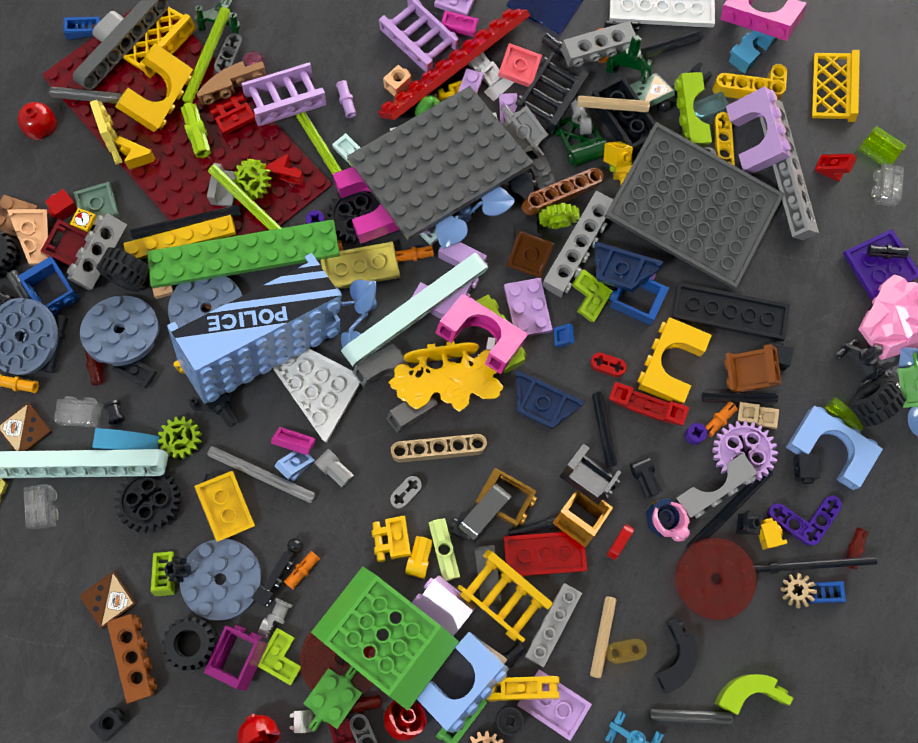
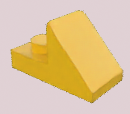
M119 136L115 141L119 151L127 156L125 164L129 169L154 162L156 159L150 149Z

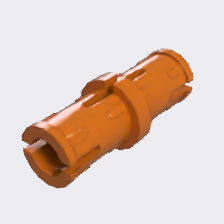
M432 245L419 248L413 246L412 249L395 251L397 263L434 257Z
M728 402L719 413H715L713 419L705 426L707 432L712 428L708 436L713 437L722 426L728 423L727 420L738 411L735 405L729 410L733 405L732 402Z
M310 551L300 564L297 563L294 571L284 582L294 590L298 583L305 576L309 575L308 572L320 558Z

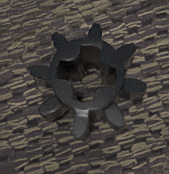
M172 557V562L166 564L165 574L169 577V581L183 583L184 578L189 577L191 567L189 563H186V558Z

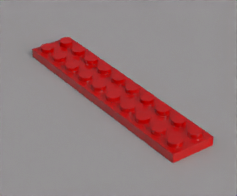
M518 8L504 11L501 18L491 21L488 24L489 27L478 31L475 34L476 37L462 44L463 47L449 53V57L446 60L443 59L437 62L434 69L424 72L421 79L411 82L408 85L409 88L398 92L391 102L387 101L382 104L381 109L377 111L379 116L385 119H397L530 16L528 10H520Z

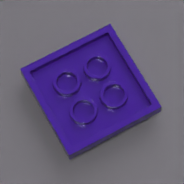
M893 229L843 253L871 301L878 296L880 285L894 274L905 278L908 283L918 279V269L909 254L907 259L890 258L889 260L884 259V257L867 256L869 245H891L892 247L904 248Z

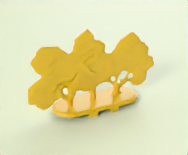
M454 341L452 343L446 342V346L435 347V344H428L426 349L408 352L404 355L403 359L408 363L419 364L414 368H410L405 364L397 365L394 369V377L388 382L391 388L397 391V397L402 401H406L409 406L416 410L426 405L434 392L440 393L442 401L447 404L451 403L453 408L460 412L469 404L472 393L480 396L482 399H495L503 389V385L499 380L493 377L497 372L485 365V361L490 353L489 349L484 350L478 357L472 358L469 355L478 351V344H455ZM462 357L461 363L448 361L451 358ZM443 360V366L439 369H432L427 366V362ZM469 361L473 362V366L469 365ZM421 367H423V374L417 378L415 376L417 370H421Z

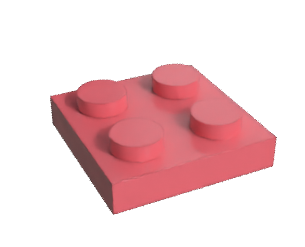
M509 43L498 76L529 87L535 78L542 55Z

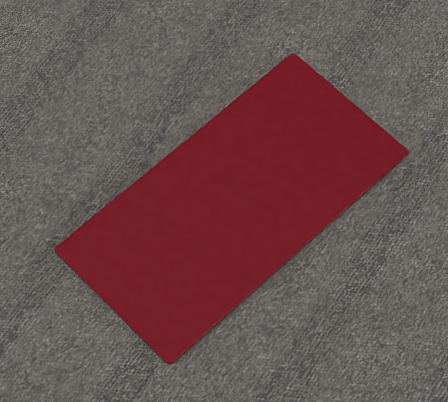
M131 10L122 17L125 18L131 12ZM166 11L161 17L168 16V12ZM179 19L172 20V24L175 25ZM169 21L160 23V26H169ZM154 24L149 30L156 29L157 24ZM169 31L161 33V37H164ZM157 34L149 35V40L157 39ZM191 34L173 54V56L193 69L190 74L191 76L204 46ZM145 36L141 37L138 42L145 41ZM95 37L91 38L42 74L43 78L51 87L87 90L74 82L73 73L101 44V41ZM146 46L137 48V53L146 51ZM130 49L126 55L134 54V49ZM213 56L198 91L215 76L214 64L216 59ZM145 57L138 58V62L140 63ZM121 59L102 81L92 89V91L120 93L122 96L123 92L130 88L146 100L152 102L163 101L167 94V86L162 76L156 72L150 78L142 70L124 59ZM184 84L182 88L184 92L180 99H175L173 103L175 108L170 115L167 113L164 119L167 121L163 128H158L155 132L116 108V104L103 103L114 125H112V128L116 131L118 137H123L153 152L156 158L154 162L133 169L127 167L125 164L127 156L120 152L123 161L120 165L168 220L227 207L211 205L207 198L211 174L208 170L214 163L221 164L225 171L238 172L236 166H242L241 161L254 159L268 165L289 154L291 160L290 167L298 168L303 173V185L272 178L268 180L271 187H266L268 193H262L263 198L253 200L280 227L331 187L330 181L275 122L258 126L255 120L225 136L223 135L215 120L220 114L213 117L210 110L216 108V105L220 103L222 105L230 101V98L234 96H244L242 87H235L236 94L229 98H223L214 101L212 104L201 105L196 93L193 104L196 103L200 118L203 120L208 136L206 137L211 150V154L205 158L195 156L192 143L184 126L186 123L181 107L186 104L183 102L182 97L188 85ZM251 97L245 98L246 101L240 105L247 102L254 113L253 109L257 108L254 100ZM62 99L109 152L100 134L90 104L91 101ZM234 197L233 206H240L241 215L233 217L236 235L228 237L269 231L265 225Z

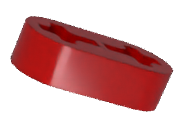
M604 353L594 354L590 361L593 370L617 378L624 375L627 368L623 360ZM598 358H601L602 363L605 364L597 366V362L594 360H598ZM616 364H619L620 369L622 370H619V372H615V368L611 366H616Z
M628 524L623 526L606 554L614 561L616 560L632 535L634 528Z

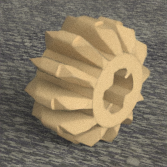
M797 573L796 580L792 575H789L790 583L787 580H783V583L788 588L782 587L781 591L788 593L782 597L784 600L791 598L788 602L790 606L796 601V607L800 609L801 602L804 603L805 607H808L807 599L812 602L815 601L810 594H817V590L810 589L815 586L814 582L807 584L809 576L806 575L801 580V574ZM796 586L804 587L802 595L799 596L797 593L794 595L793 592L796 591Z

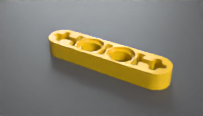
M720 112L715 117L713 123L715 151L719 158L735 166L732 123L729 120L728 113ZM720 119H723V122H725L723 128H722V121H720ZM725 134L728 140H720L719 135ZM720 151H727L729 157H722Z

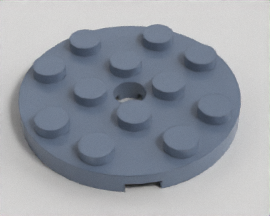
M226 276L179 284L173 291L168 304L170 323L175 322L178 328L243 295L238 286ZM204 304L211 305V310L207 313L202 312Z
M114 296L99 302L88 311L80 327V339L86 352L94 360L100 363L112 364L113 366L131 364L143 358L154 347V342L157 335H159V322L154 310L145 301L132 296ZM118 326L125 328L122 333H115Z
M26 298L9 300L0 306V369L15 375H29L39 371L50 361L57 346L58 328L54 316L45 305L36 300ZM21 332L25 333L23 342L19 339Z
M214 539L201 544L187 557L186 563L190 564L191 572L189 577L184 578L183 583L180 582V590L187 606L197 615L209 620H229L243 614L255 602L252 597L257 588L261 586V567L254 553L245 545L231 539H223L218 542ZM219 574L226 576V582L223 585L216 583V577Z

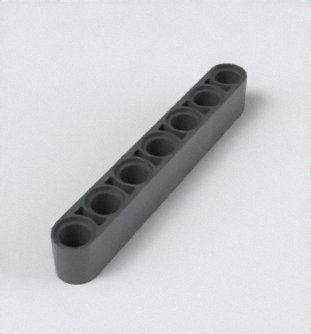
M141 0L73 73L74 82L87 90L94 89L166 12L168 1Z

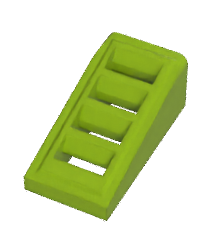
M173 551L153 553L151 593L154 596L175 594V581H169L165 571H159V569L165 568L167 564L159 563V560L172 562V557H174ZM159 577H167V579L159 580Z

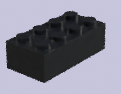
M624 76L594 90L591 96L640 100ZM594 108L616 142L621 141L633 147L632 156L639 153L652 127L656 123L649 112Z

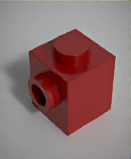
M64 189L51 195L45 201L49 206L47 211L53 219L57 217L59 220L64 221L77 211V205Z

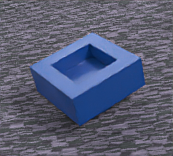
M565 324L553 328L554 344L556 347L560 348L574 343L573 325Z

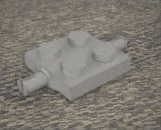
M508 105L504 106L501 110L508 118L502 124L503 127L525 153L532 150L538 158L543 156L544 153L538 145L548 134L527 105L515 113L511 111Z

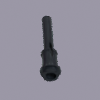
M557 516L547 518L546 521L509 529L510 536H517L549 528V530L558 528L553 524Z

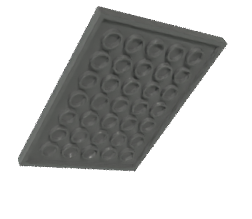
M471 86L347 155L349 163L408 241L533 167L531 159Z
M656 122L604 217L735 289L784 194Z

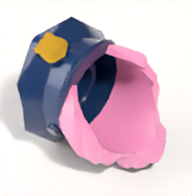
M664 498L654 501L647 510L648 528L659 537H672L677 542L685 541L690 534L688 524L690 521L682 505Z

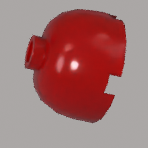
M27 103L18 113L19 127L31 139L41 140L44 136L53 134L56 129L57 119L55 114L43 103Z
M393 700L384 714V724L387 732L399 741H409L416 738L424 730V726L427 723V715L423 706L416 702L407 711Z
M257 714L248 716L245 719L246 721L241 724L237 733L238 743H277L280 740L279 735H281L276 722L271 717Z

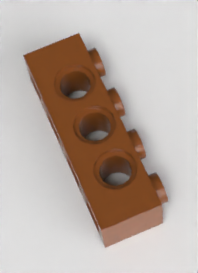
M129 614L108 621L107 626L126 703H134L157 695L156 690L158 686L156 679L152 678L151 675L152 662L146 655L147 642L141 635L142 622L140 618L135 614ZM128 632L132 633V640L130 643H126L125 641V635ZM133 652L138 656L135 663L130 661V655ZM138 672L143 676L139 684L135 681V675Z

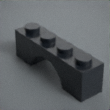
M532 173L520 174L509 181L510 195L520 204H523L526 198L537 189L536 180H533ZM539 214L526 215L522 222L514 226V241L518 230L541 238V231H537V225L540 224Z

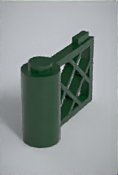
M572 116L562 119L554 130L556 137L560 136L569 153L567 155L568 163L574 167L604 157V148L607 142L604 138H601L592 119L591 133L595 136L592 139L585 138V134L579 136L572 133L574 128L580 129V125L572 121ZM568 125L571 126V129L567 132L562 130L561 126ZM569 138L579 140L578 144L570 146Z

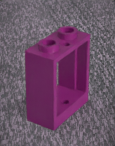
M225 625L204 673L236 689L247 691L268 644L261 641L262 636L253 632L250 635L246 634V629L234 625L232 628ZM237 636L254 644L239 677L222 670Z

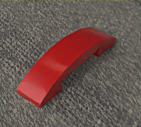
M615 382L609 397L610 401L638 414L683 426L689 407L673 401L669 403L634 391L633 387Z

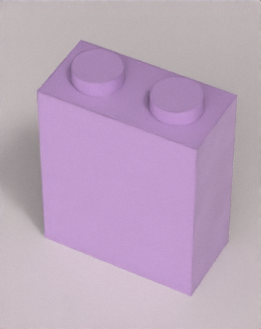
M438 575L435 579H429L424 586L426 591L423 595L419 593L412 603L454 637L477 606L471 601L468 603L464 600L456 588Z

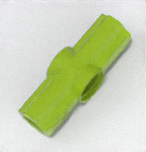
M186 103L181 107L186 123L184 125L185 130L192 143L194 154L200 158L208 157L211 154V150L206 137L208 136L203 120L200 118L196 103Z

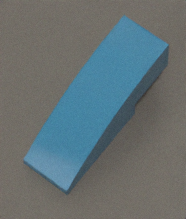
M95 428L92 447L96 450L159 449L158 440L160 436Z

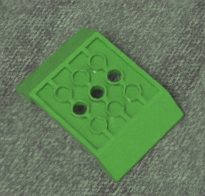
M365 567L359 570L311 631L319 640L407 711H409L459 643L441 625ZM395 612L402 615V620L398 624H393L390 620L391 615ZM382 629H386L389 633V637L385 641H380L377 638L378 632ZM369 646L374 647L376 650L373 658H366L364 655L365 649Z

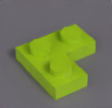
M583 269L572 284L575 289L586 296L577 312L590 322H595L613 291L603 283L598 282L594 276Z
M276 628L258 667L292 686L302 666L286 658L285 655L295 638Z

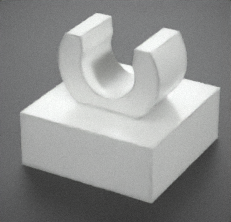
M312 710L294 711V713L290 714V718H294V726H290L294 733L314 732L312 728L308 727L314 719Z

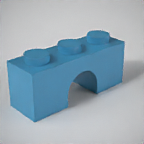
M752 30L750 34L746 33L740 45L736 44L732 48L729 62L745 74L755 64L760 55V52L754 46H760L767 51L778 38Z

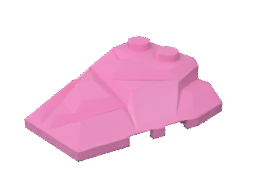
M894 274L880 285L878 289L880 292L873 299V306L871 310L867 311L859 327V331L871 347L873 345L882 346L881 350L883 353L879 356L881 360L899 355L901 348H918V283H908L905 278Z

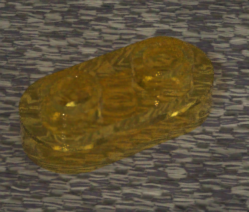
M640 639L611 643L607 646L606 658L613 664L639 660L646 655L647 647ZM634 645L639 649L637 653L632 652ZM614 649L618 650L619 655L617 657H614L612 655V651Z

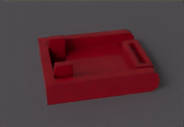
M58 219L40 252L70 267L78 259L76 257L78 250L81 247L84 248L87 242L85 238L88 233ZM59 231L64 236L56 249L51 243ZM93 246V247H92V253H93V254H94L95 250L97 249L96 246ZM84 262L83 265L87 267L88 263Z

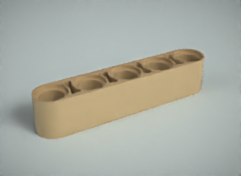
M481 434L399 441L392 445L391 454L396 462L473 456L484 453L487 441ZM477 440L481 441L483 447L476 449L472 443ZM457 442L462 443L464 446L460 451L453 448V445ZM437 444L444 446V450L440 453L433 449ZM417 446H422L425 451L422 454H416L414 449ZM398 448H403L405 450V454L403 456H397L395 455V450Z

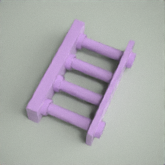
M407 0L408 7L391 20L383 15L379 19L380 30L426 72L433 69L432 59L449 45L454 50L458 49V37L425 9L419 0ZM412 12L420 17L404 31L399 30L396 26ZM424 23L432 28L417 42H412L408 38ZM437 34L444 40L429 53H424L420 49Z
M310 62L241 83L244 97L252 96L257 108L253 110L258 126L326 105L323 88L315 90L310 80L312 78ZM303 80L308 92L298 95L293 83ZM286 86L291 97L281 100L276 89ZM269 91L274 103L264 106L259 94Z

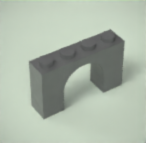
M391 344L356 364L353 374L364 388L382 377H394V369L399 364L408 365L410 368H413V366L403 359L401 350L396 348L394 344ZM433 394L429 402L417 410L409 406L405 401L390 410L386 419L398 434L433 412L438 405L437 399Z

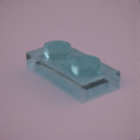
M721 91L694 102L693 109L696 116L700 120H704L726 111V106L729 103Z

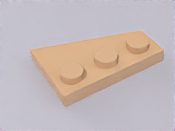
M47 209L7 210L29 266H35L47 259L48 257L40 252L48 238Z

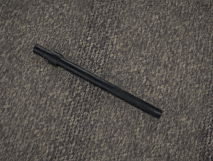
M877 557L786 563L771 561L768 564L752 565L753 573L769 572L774 574L779 573V571L877 565Z

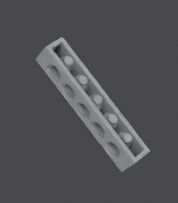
M598 191L594 193L544 279L542 285L544 289L561 298L564 293H569L572 287L571 280L573 277L576 278L582 269L580 268L581 263H586L590 256L588 252L590 247L594 248L595 242L599 240L597 238L598 233H603L608 224L605 222L607 218L604 216L613 199ZM594 213H599L602 217H596ZM585 228H591L593 232H588ZM581 242L585 246L579 247L576 243ZM572 257L576 262H570L567 258ZM559 273H566L568 277H560Z

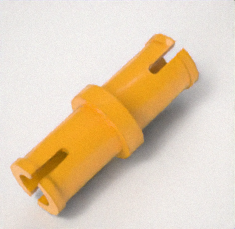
M0 375V387L10 388L16 392L21 390L36 393L38 390V381L26 380L20 376L9 377Z

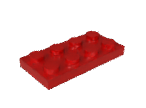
M565 532L503 537L505 563L521 576L587 571L585 547Z

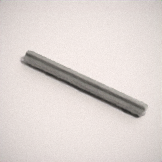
M211 446L207 453L209 457L304 501L312 503L315 498L314 492L216 447Z

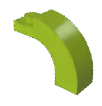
M749 674L739 676L728 682L720 691L714 704L732 714L738 715L744 701L750 695L757 692L789 706L793 697L787 695L788 691L780 686L775 688L777 679L767 675Z

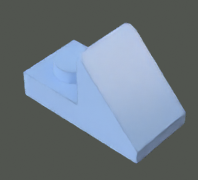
M293 451L278 460L275 467L288 480L295 481L315 460L309 454L305 455Z

